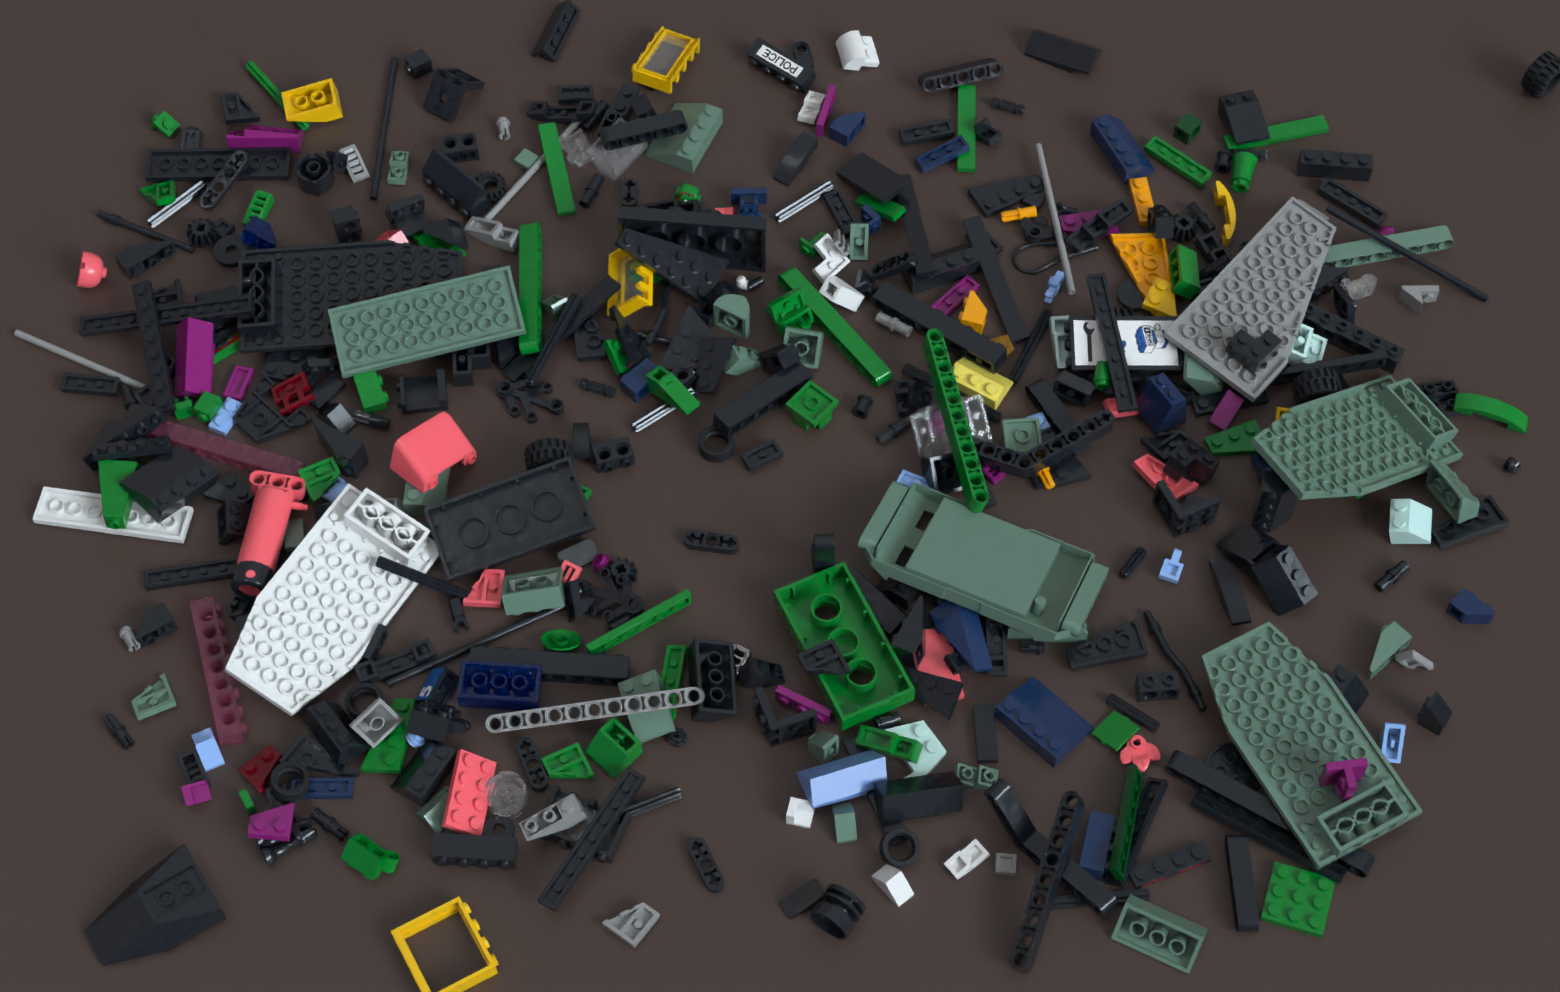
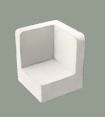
M791 797L786 814V823L810 828L815 808H811L808 800Z

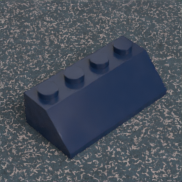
M1107 114L1092 120L1090 135L1123 184H1127L1129 179L1141 178L1155 173L1154 167L1121 119Z

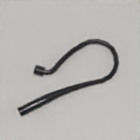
M1062 233L1065 243V239L1069 235L1067 233ZM1047 241L1022 245L1014 252L1012 262L1020 272L1025 274L1039 273L1061 262L1060 257L1031 271L1025 270L1017 264V254L1022 249L1033 246H1057V242ZM1098 244L1090 245L1077 254L1074 251L1069 252L1067 257L1070 259L1098 251Z

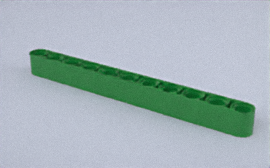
M933 328L928 330L922 343V348L967 507L973 513H981L989 500V493L943 334L940 330Z

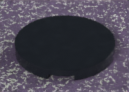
M1234 743L1217 745L1208 753L1204 764L1256 792L1261 788L1262 785Z

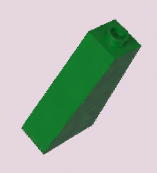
M119 460L98 461L103 518L106 527L126 529L134 499L119 485V482L139 469L138 463L135 461Z

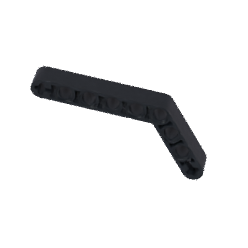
M1102 410L1025 453H1020L973 437V441L981 465L1020 478H1029L1110 433L1113 430L1114 415L1109 410ZM1009 459L1010 461L1004 462L1002 460Z
M999 778L984 792V795L1015 846L1040 866L1048 839L1036 830L1008 783ZM1058 857L1051 859L1050 865H1055L1058 862ZM1068 857L1060 884L1097 915L1103 917L1117 904V898L1110 890Z

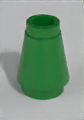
M1098 361L1096 363L1093 384L1097 390H1107L1111 385L1106 361Z

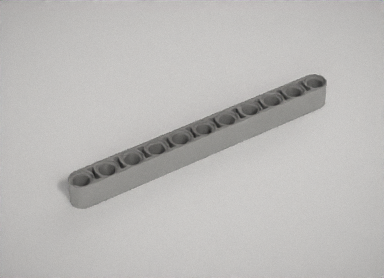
M687 687L491 715L487 718L485 725L488 731L499 733L701 704L705 694L699 687ZM693 690L699 693V699L695 702L690 699V693ZM672 693H676L679 696L677 704L670 702ZM652 696L659 698V705L657 707H653L650 704ZM634 698L639 701L637 710H633L630 706V702ZM614 701L619 704V710L616 713L612 712L610 708L611 703ZM593 704L598 705L600 709L596 716L591 713ZM573 707H577L580 711L577 718L571 715ZM554 710L560 713V718L557 721H554L551 717V713ZM535 712L540 716V721L537 724L532 721V715ZM515 715L520 718V724L517 727L512 723V718ZM495 718H498L501 723L498 729H495L492 725Z

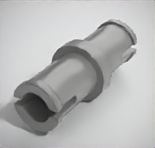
M881 311L875 318L876 323L888 327L890 331H896L906 337L910 336L913 330L912 326L899 321V318H892Z

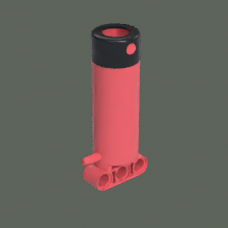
M260 470L250 474V490L255 494L230 586L232 591L238 596L249 600H256L257 596L273 578L291 509L308 510L307 504L294 502L301 501L306 496L305 481L300 477Z

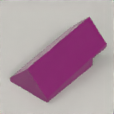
M250 125L245 131H231L226 135L228 148L291 147L292 153H300L304 130Z
M188 317L177 324L174 396L176 398H185L184 396L199 398L204 391L212 392L215 344L213 343L214 324L211 322Z

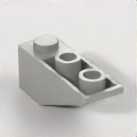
M572 793L523 820L519 825L526 840L530 841L569 829L588 819L581 802Z

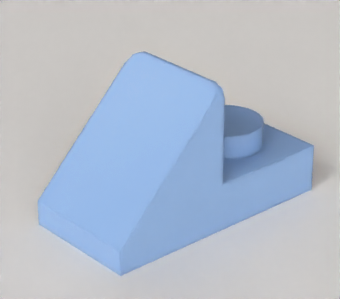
M210 727L191 735L206 772L225 764Z

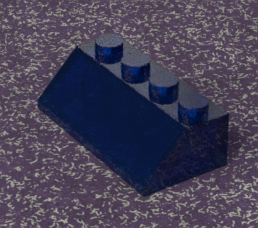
M462 660L457 692L459 707L519 711L540 708L542 665Z

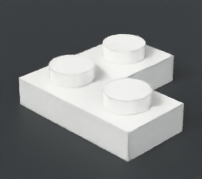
M828 233L813 245L824 259L812 270L822 284H824L827 277L835 276L850 262L847 256L843 257L834 247L833 239Z

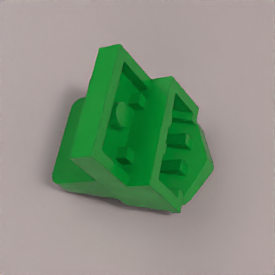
M799 287L768 303V307L765 308L766 314L774 323L776 330L783 339L786 326L810 330L811 324L815 322L811 308L806 304L802 289Z

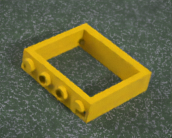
M460 897L391 931L393 939L420 992H431L405 939L459 912L487 967L438 992H463L498 974L496 966L499 963L494 953L489 954L487 948L490 946L485 936L481 937L478 931L481 930L476 919L472 920L470 918V907L466 902L463 903Z

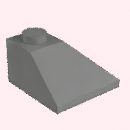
M378 697L349 726L375 748L403 719Z

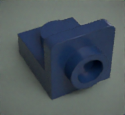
M868 204L861 207V219L864 223H869L868 236L872 233H877L881 228V216Z

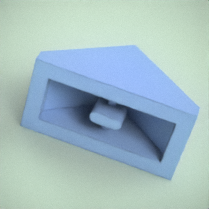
M1385 722L1379 733V748L1389 763L1401 762L1405 724Z

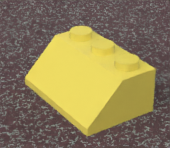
M966 358L960 359L952 367L958 389L994 409L998 408L1013 385V381L997 373L993 374Z

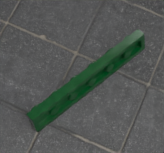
M1136 764L1128 765L1127 773L1124 776L1125 786L1121 792L1122 802L1121 807L1118 809L1119 818L1115 826V839L1111 846V860L1108 862V869L1116 880H1125L1143 781V774Z

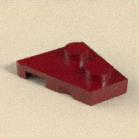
M268 745L237 770L261 794L264 791V783L267 779H270L272 770L279 765V760L282 756L271 745Z

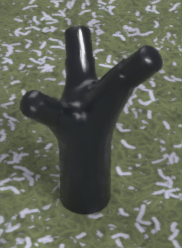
M1060 201L1055 203L1058 209L1057 214H1074L1078 211L1076 208L1063 205Z

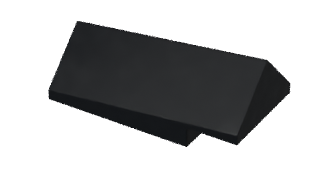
M1033 29L1024 55L1069 73L1076 70L1089 75L1102 52V48L1044 30Z
M954 771L873 783L881 823L940 816L942 813L962 811L964 784Z

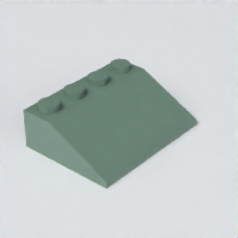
M675 103L671 111L681 110L683 112L688 129L681 134L653 140L645 156L693 174L723 123V109L707 103Z

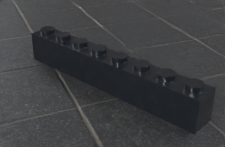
M885 281L872 296L873 307L893 318H899V321L912 326L914 330L925 336L930 329L940 330L948 349L993 374L998 371L1007 359V348L1001 343L990 340L988 336L981 335L974 331L972 327L961 324L956 318L945 315L939 309H934L925 301L916 299L912 294L900 290L894 284H889Z
M486 646L471 647L468 670L470 677L618 686V683L629 679L631 664L630 657L622 654L611 656L603 653L548 652L543 649L532 651L524 648L507 649L505 647L488 648Z

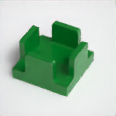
M809 380L785 404V408L792 412L793 422L805 431L809 429V426L813 429L817 426L821 430L832 419V411L838 406L839 401Z

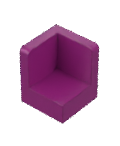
M207 780L181 786L186 806H192L212 799Z

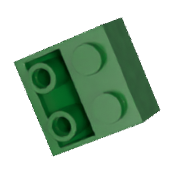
M613 717L598 730L585 752L614 779L643 753L642 742Z

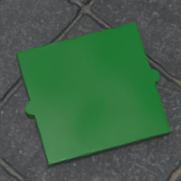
M1114 710L1091 732V735L1101 741L1102 745H1107L1117 752L1140 728L1131 722L1128 717H1124Z

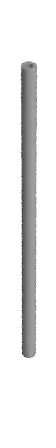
M583 121L571 123L559 136L560 145ZM544 154L539 157L485 215L484 219L492 220L545 163Z
M1037 143L1035 144V151L1068 293L1072 295L1076 293L1042 145Z
M17 329L14 332V336L104 375L120 377L121 382L137 389L147 385Z

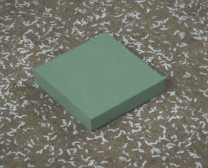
M1039 417L1001 420L1004 447L1025 453L1042 444Z

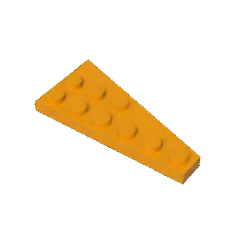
M1151 233L1110 234L1109 239L1144 300L1156 277L1170 282L1165 238L1155 239ZM1151 312L1153 316H1160L1158 314Z

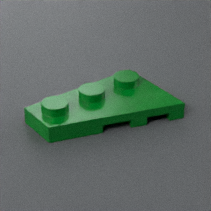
M1252 420L1205 437L1203 442L1209 453L1214 456H1232L1236 453H1247L1249 455L1257 452L1250 443L1262 431L1257 422Z

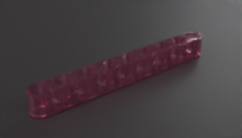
M170 421L164 422L145 435L147 438L170 436L171 448L178 444L200 457L250 472L260 470L299 477L297 470L307 467L301 461Z

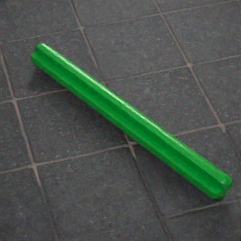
M249 61L245 68L284 110L282 94L254 62ZM293 121L301 130L307 131L310 127L308 122Z

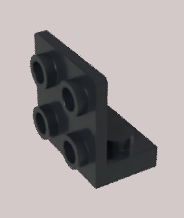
M231 500L224 501L217 510L219 544L227 545L234 536L244 538L253 504Z

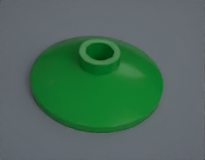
M556 629L544 633L541 637V643L548 649L566 651L579 646L581 637L574 631Z

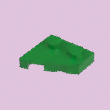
M578 742L541 758V762L550 779L594 778V773Z

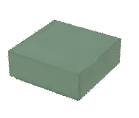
M524 148L514 159V163L528 170L539 159V156Z

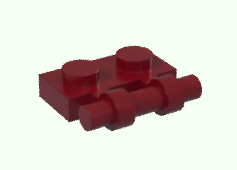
M303 371L271 388L275 403L278 406L284 404V407L279 409L282 416L295 412V409L302 405L306 406L315 399L312 392L307 395L305 394V392L311 389L306 373ZM297 396L299 397L298 400L291 403L292 399H294Z

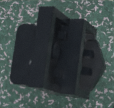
M422 193L385 208V216L390 224H393L397 230H401L405 237L418 234L424 228L430 226L424 213L425 199Z

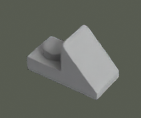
M1439 285L1401 286L1398 299L1415 312L1420 313L1423 302H1436L1439 294Z

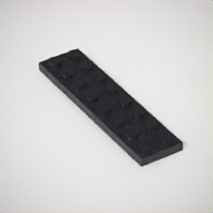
M291 147L149 149L145 178L147 182H165L169 180L213 181L230 157L236 151H243L249 158V164L236 181L289 180L292 150ZM238 157V158H237V161H238V162H240V161L243 162L244 159H243V157H242V158H239V157ZM227 170L225 173L227 178L234 176L233 170Z

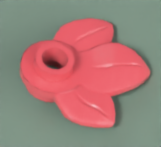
M1133 735L1126 742V747L1120 752L1122 765L1132 762L1138 766L1141 772H1145L1150 760L1160 761L1161 759L1158 748L1151 743H1147L1140 735ZM1133 742H1138L1140 745L1135 746Z

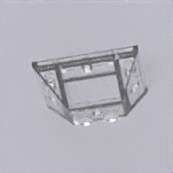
M982 395L962 396L961 399L972 437L993 443ZM938 403L922 407L909 415L920 458L952 451Z

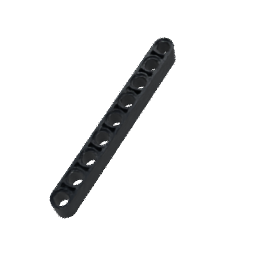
M1067 791L1062 796L1010 955L1011 965L1021 973L1029 972L1033 967L1084 810V800L1075 791ZM1072 799H1077V803L1074 806H1069V802ZM1067 818H1071V822L1068 825L1063 826V821ZM1059 838H1064L1063 844L1057 846V840ZM1058 857V862L1055 865H1050L1051 859ZM1047 877H1051L1050 884L1044 885V880ZM1045 897V902L1042 905H1037L1038 899ZM1034 917H1038L1037 924L1031 925V920ZM1032 937V942L1029 945H1024L1025 939ZM1021 957H1025V963L1018 966V960Z

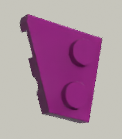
M295 803L250 816L248 838L290 841Z

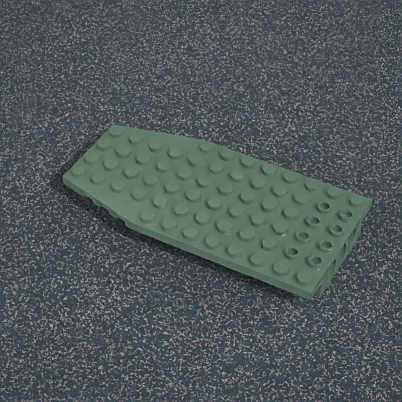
M1391 375L1294 406L1277 421H1274L1270 427L1255 436L1250 443L1300 500L1366 495L1428 472L1430 468L1429 461L1432 459L1449 464L1460 460L1464 455L1452 442V439L1459 430L1410 378L1396 382Z
M1267 622L1202 655L1200 660L1228 736L1318 870L1421 815L1423 811L1333 680L1326 673L1321 672L1312 660L1309 661L1297 646L1294 647L1287 641L1288 638L1274 625ZM1367 758L1368 767L1361 781L1356 782L1357 788L1351 799L1341 804L1340 797H1337L1335 793V785L1320 787L1318 778L1325 763Z

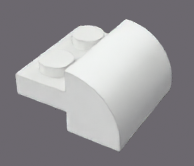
M854 30L841 35L837 39L836 46L843 69L859 71L861 66L878 67L880 62L872 37L860 36L859 30Z

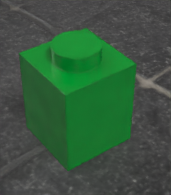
M204 391L193 407L196 418L202 423H210L223 405L221 397Z

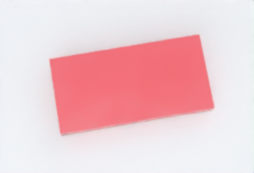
M935 628L926 629V655L917 671L961 682L960 675H953L943 660L947 654L954 653L953 646H950L947 643V638L942 633H938ZM963 688L958 700L964 699Z

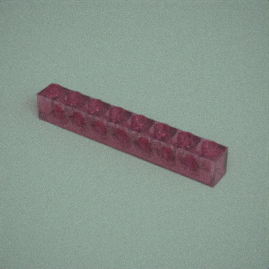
M213 596L190 601L219 742L222 748L246 742L245 734L248 733L246 723L241 721V716H244L242 705H238L237 702L240 694L238 687H234L233 684L236 679L225 672L231 654L226 652L229 643L227 636H223L222 633L225 630L223 619H219L218 615L222 613L219 602L215 603ZM231 703L229 706L223 707L224 704ZM234 720L232 724H227V722Z

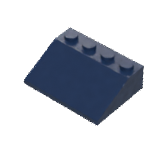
M1035 677L1009 693L995 707L994 717L1053 768L1094 730V727Z

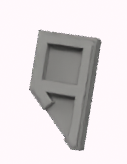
M1413 649L1395 654L1396 661L1408 669H1416V666L1425 667L1427 670L1433 669V662Z

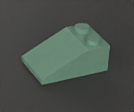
M655 669L618 683L621 697L665 691L663 680ZM652 696L650 704L653 707H657L659 705V698ZM635 698L630 702L633 710H637L639 707V701ZM670 709L627 715L635 737L642 743L676 731Z

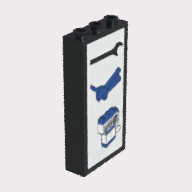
M1069 316L1067 321L1064 322V333H1067L1064 347L1065 351H1068L1065 367L1069 370V373L1074 375L1095 373L1096 363L1098 361H1105L1095 316ZM1116 316L1129 373L1180 375L1183 371L1182 350L1163 336L1164 332L1179 316Z

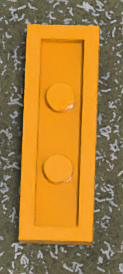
M1147 177L1129 179L1128 184L1139 226L1147 225L1148 207L1154 206Z

